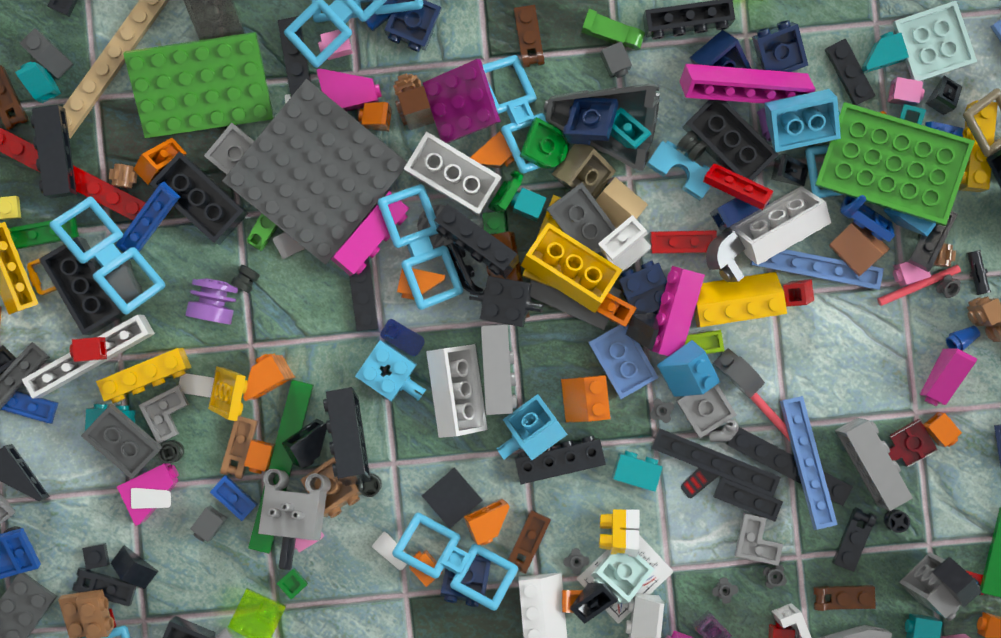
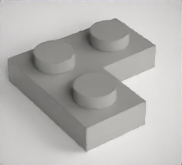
M180 385L139 405L158 444L179 434L170 414L189 405Z
M743 513L735 556L779 566L783 544L762 539L766 518Z

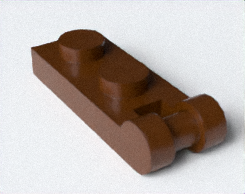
M535 5L514 8L523 68L530 67V64L538 63V65H544ZM527 51H536V55L528 56Z
M0 65V117L6 129L11 130L15 128L16 124H24L29 119L22 108L5 68ZM14 110L16 115L10 117L8 112Z
M534 510L530 511L507 559L517 565L518 569H520L519 572L526 574L551 521V518ZM519 553L526 556L524 561L517 559Z
M875 586L814 587V595H816L814 610L876 609ZM830 594V601H825V595Z

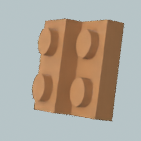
M987 296L982 299L978 297L969 301V306H967L969 320L976 326H986L985 333L988 338L993 342H1001V303L999 299H989Z
M332 457L300 479L304 487L306 478L314 473L325 475L330 479L331 487L326 495L324 517L330 516V518L339 515L342 512L341 508L347 503L351 506L360 500L359 495H361L358 484L345 486L341 481H338L337 477H334L332 464L336 463L335 457ZM320 479L315 481V488L318 490L321 487Z
M103 589L61 595L58 599L69 638L85 636L86 638L108 637L114 629V620L110 617L109 603L107 597L104 596Z

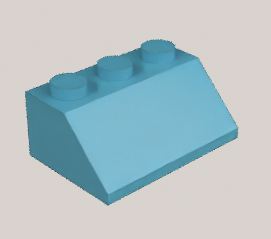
M830 89L764 103L766 123L775 152L841 139L838 99Z

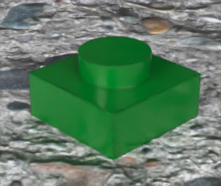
M504 211L482 213L485 231L491 235L505 232Z
M295 568L276 583L290 599L294 598L308 585L307 581Z

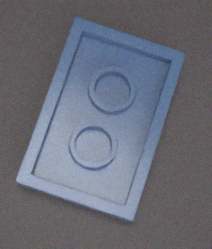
M618 325L588 342L620 399L659 378L640 344L626 335L629 325L627 327Z

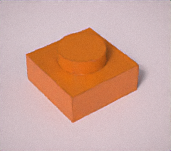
M562 590V612L573 613L570 607L583 590Z

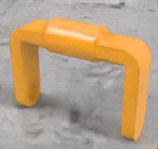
M37 259L27 264L28 276L37 293L46 295L55 291V286L44 291L41 287L38 274L33 268L34 265L41 263L40 260Z

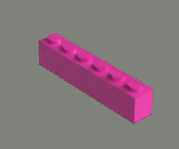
M685 64L679 81L686 98L763 104L765 102L812 93L816 90L808 73Z

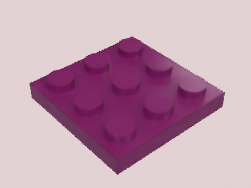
M475 59L423 82L440 139L448 144L501 122L481 59Z

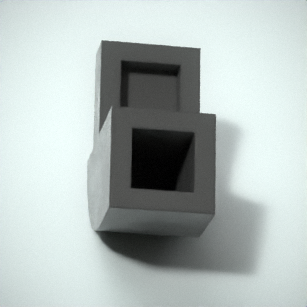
M735 231L722 232L709 244L706 252V262L709 270L719 269L720 276L726 282H739L744 278L734 258L744 251L745 247Z
M130 260L106 275L109 284L126 304L143 293L142 286L134 277Z
M729 348L713 362L715 367L724 373L748 398H751L765 384L760 375L741 356L736 355Z

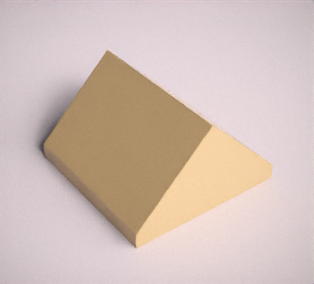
M616 177L596 199V202L616 228L632 215L637 219L648 206L645 201Z

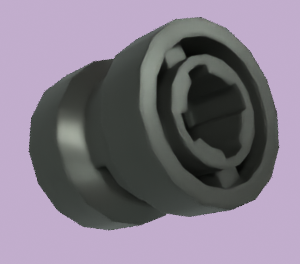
M693 131L688 132L677 145L681 152L685 151L688 153V158L692 162L696 161L708 147L704 141L697 139V135Z
M241 264L238 269V275L233 277L230 283L250 294L253 289V281H257L260 274Z
M168 441L161 444L162 448L157 453L160 461L169 464L183 457L184 447L179 441Z
M370 473L371 482L358 485L362 495L373 497L380 491L382 481L378 475Z

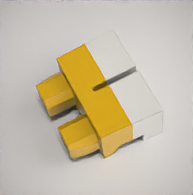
M613 509L612 514H601L600 528L611 529V535L600 534L599 548L611 550V554L624 553L628 554V556L637 557L639 552V510Z

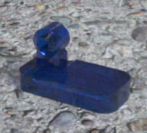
M389 319L380 333L383 339L412 356L418 355L425 344V339L421 335L394 319Z

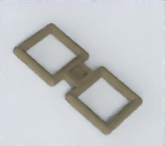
M999 88L992 90L963 113V117L985 157H989L1001 149V138L989 146L974 115L994 100H996L1001 110V90Z

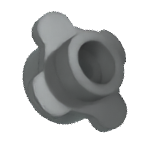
M947 274L940 282V285L936 287V291L939 294L943 293L946 298L954 297L960 291L961 282L958 279L954 280L950 274Z
M655 399L650 417L653 420L660 419L664 423L670 422V414L674 409L673 403H665L661 399Z
M578 548L572 549L571 554L564 558L563 561L566 567L569 566L576 575L580 574L581 569L590 562L589 558L583 556Z
M779 564V566L776 565L773 568L765 567L763 569V574L767 580L765 585L768 588L784 586L787 583L782 565Z
M725 577L720 578L719 582L712 589V594L721 598L725 604L730 603L733 594L738 592V587L729 583Z

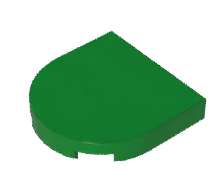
M536 117L532 121L520 157L541 168L550 169L558 166L565 160L568 153V145L565 143L563 134L559 129Z
M517 170L510 173L512 178L501 184L488 206L493 212L506 210L521 185L523 174Z

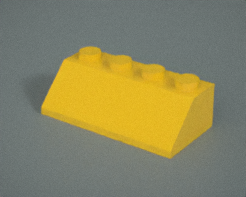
M547 223L521 264L523 268L594 313L622 272L621 268L550 223Z
M770 272L745 276L739 282L719 280L702 283L694 314L696 327L699 328L787 314L784 291L777 273Z

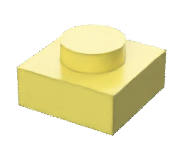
M0 197V220L21 218L19 197Z

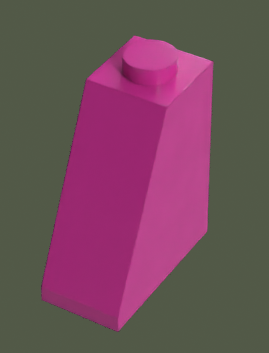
M317 69L321 91L346 112L364 108V103L379 102L378 97H382L379 84L375 85L372 78Z
M942 349L919 395L925 397V402L935 407L938 404L947 405L976 363L977 358L959 349Z
M164 463L117 486L135 526L145 522L156 508L132 509L131 489L143 488L167 490L170 492L179 482L177 478L179 474L174 465Z

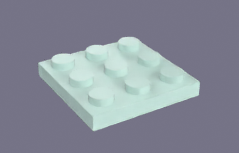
M957 1L896 20L892 23L896 34L902 33L909 58L905 61L912 80L924 81L977 62Z

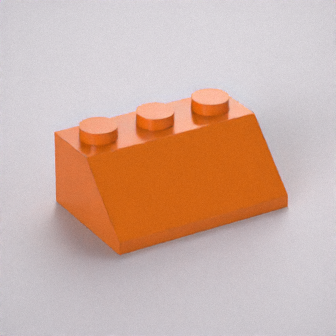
M275 353L265 354L255 360L257 364L251 367L247 381V390L243 395V399L245 401L258 399L295 378L283 355H275Z

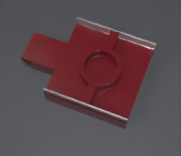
M917 419L889 435L895 446L889 447L890 452L888 454L891 460L896 461L903 458L907 467L939 450L933 443L921 419Z

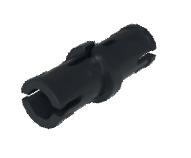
M981 250L966 253L971 268L969 273L970 277L973 276L976 294L990 293L991 290L986 276L988 270L984 268Z

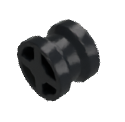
M893 509L887 511L884 515L883 522L885 526L896 533L905 532L910 526L909 516L900 510Z

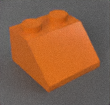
M606 375L561 379L566 423L611 419Z

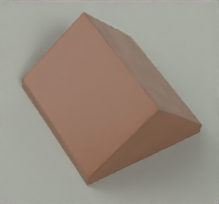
M852 222L829 246L860 277L884 256L890 248L883 241L874 237L870 229L867 227L861 228Z

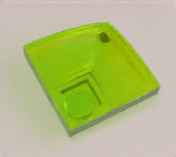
M246 588L228 627L246 638H272L286 605Z

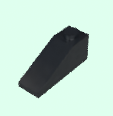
M5 445L0 448V481L39 502L49 498V494L14 445Z

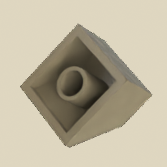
M574 144L565 160L558 165L552 175L568 190H572L582 182L595 199L616 171L593 147L585 144Z

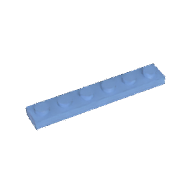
M787 249L759 265L752 260L750 263L751 266L880 290L884 268L871 266L859 277L843 260Z
M800 396L782 400L780 405L813 529L818 530L838 525L804 398Z

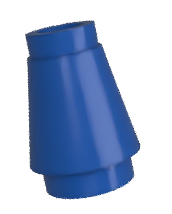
M973 325L950 333L949 337L946 338V344L949 349L964 351L981 334L979 329Z

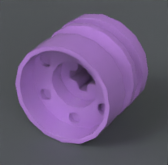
M208 278L193 279L192 285L202 286L201 292L190 291L191 294L199 297V301L188 302L185 316L231 324L234 310L225 307V302H236V299L226 296L227 291L237 293L238 288L223 281Z

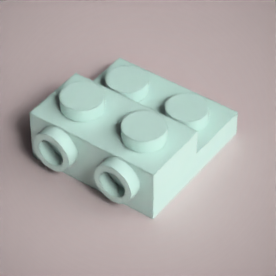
M610 552L591 576L595 578L593 580L594 583H604L618 598L617 604H626L632 600L655 569L639 555L632 557L624 553L611 554Z

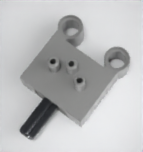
M270 469L266 471L263 477L265 490L258 534L283 537L279 569L291 570L296 538L317 541L321 539L326 495L330 490L331 482L327 476L314 473L309 475L305 481V487L310 492L309 494L286 492L282 490L289 484L288 474L282 470ZM278 474L280 480L275 485L273 479L274 476ZM320 479L321 487L317 490L315 488V481Z

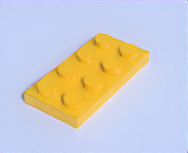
M216 366L208 409L227 420L237 421L238 416H241L243 410L241 398L242 393L245 394L247 390L246 376L227 368Z

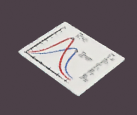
M639 535L638 555L655 570L637 593L651 594L673 573V570ZM606 550L577 577V580L584 588L588 583H594L593 580L595 578L591 574L602 560L607 558L611 550ZM614 603L606 609L608 614L617 623H620L631 613L628 612V603Z

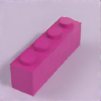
M389 191L383 197L391 195L392 193ZM397 201L389 204L388 207L395 225L398 224L400 226L408 217L405 213L409 208L403 202ZM378 204L331 258L349 276L355 273L359 275L366 267L364 263L369 256L373 258L380 250L378 245L382 240L386 242L390 238Z
M675 266L671 267V271L667 276L665 292L661 297L659 313L656 315L659 332L651 351L670 356L685 345L704 280V274Z

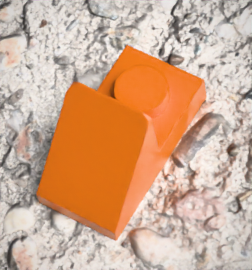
M608 293L596 312L614 323L627 327L637 308Z

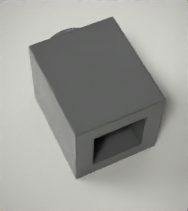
M622 41L601 50L600 56L610 78L614 76L621 78L629 73L628 70L631 69L632 64Z
M210 505L204 509L190 530L194 532L193 535L198 540L209 542L222 527L227 517Z

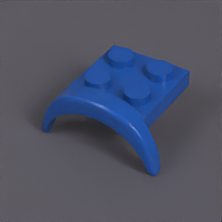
M860 195L857 199L845 196L840 207L841 214L849 219L853 218V222L859 227L870 229L872 235L881 241L885 239L888 242L892 240L895 236L892 222L865 205L866 197L864 195Z
M23 528L0 534V579L40 567L41 563Z

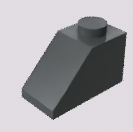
M36 28L20 42L57 79H60L74 65Z

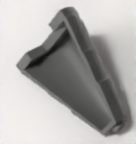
M642 84L622 88L613 87L591 92L583 90L554 95L546 100L544 104V112L547 113L546 121L564 131V126L569 120V108L573 106L574 99H617L619 104L617 110L620 107L647 128L651 135L636 149L624 147L611 135L609 141L591 140L590 145L603 153L611 155L633 169L643 171L649 157L648 149L654 138L660 102V93H656V91H659L660 88L659 85Z

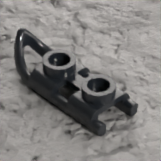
M453 242L450 243L447 248L462 287L468 292H482L483 288L476 286L471 280L475 276L472 266L465 265L463 258L466 256L465 250L459 249Z

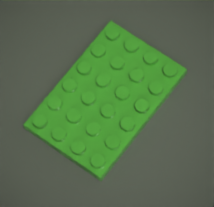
M256 32L131 50L123 53L145 138L229 126L231 123L238 125L272 120L274 118Z
M844 102L839 115L841 139L830 141L815 186L856 199L860 195H864L866 197L865 202L946 226L975 141Z

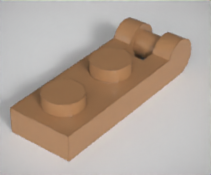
M238 416L237 421H234L220 474L235 475V478H243L246 467L244 463L250 442L254 439L258 420ZM232 460L239 461L237 467L231 465Z

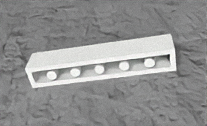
M136 315L98 336L105 337L107 359L74 362V359L68 353L23 378L22 381L32 399L42 398L155 333L145 315Z

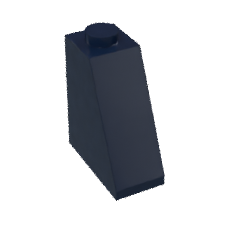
M734 198L710 212V215L718 229L722 231L760 209L738 198Z

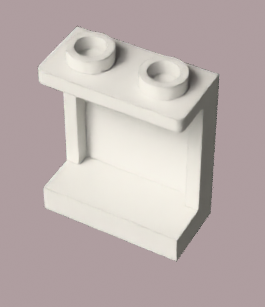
M633 215L598 243L604 258L621 268V273L651 249V245L644 239V236L648 234L647 230Z
M792 603L771 611L774 619L783 628L792 626L795 629L796 638H811L801 611Z

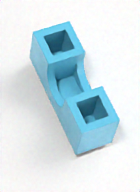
M662 141L646 166L662 177L667 174L670 168L679 167L683 169L687 180L682 190L699 201L703 199L711 187L703 182L710 167L706 165L700 166L695 161L692 162L688 158V153L683 155L677 151L678 148L670 141L666 143Z

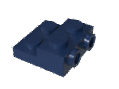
M397 0L396 3L410 2L414 0ZM423 0L422 9L391 13L384 30L385 34L388 35L387 39L397 44L403 41L408 44L407 47L416 52H420V49L426 51L442 8Z
M790 20L777 23V28L772 30L769 28L756 31L757 35L752 37L756 55L761 61L763 70L792 72L808 66L798 24L790 23Z
M574 99L573 106L569 108L568 123L565 124L563 131L568 143L590 145L591 140L609 141L619 105L617 99Z
M653 260L641 265L642 270L635 273L633 269L621 273L622 278L617 280L626 302L637 308L633 315L650 313L660 309L661 297L665 292L667 280L659 262L656 264L653 263Z
M476 555L461 583L485 596L491 561ZM445 568L440 596L444 597V601L457 603L458 599L466 601L465 605L478 607L480 603L451 588L450 583L455 573Z

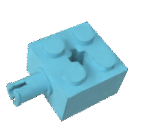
M382 340L378 342L355 376L390 401H393L399 391L402 390L419 401L426 391L425 388L410 379V375L417 364ZM389 365V370L392 373L391 375L387 374L384 376L381 368L382 366L387 367Z
M537 394L516 409L513 414H509L503 419L512 433V438L496 449L504 460L519 448L523 449L529 458L533 460L568 434Z

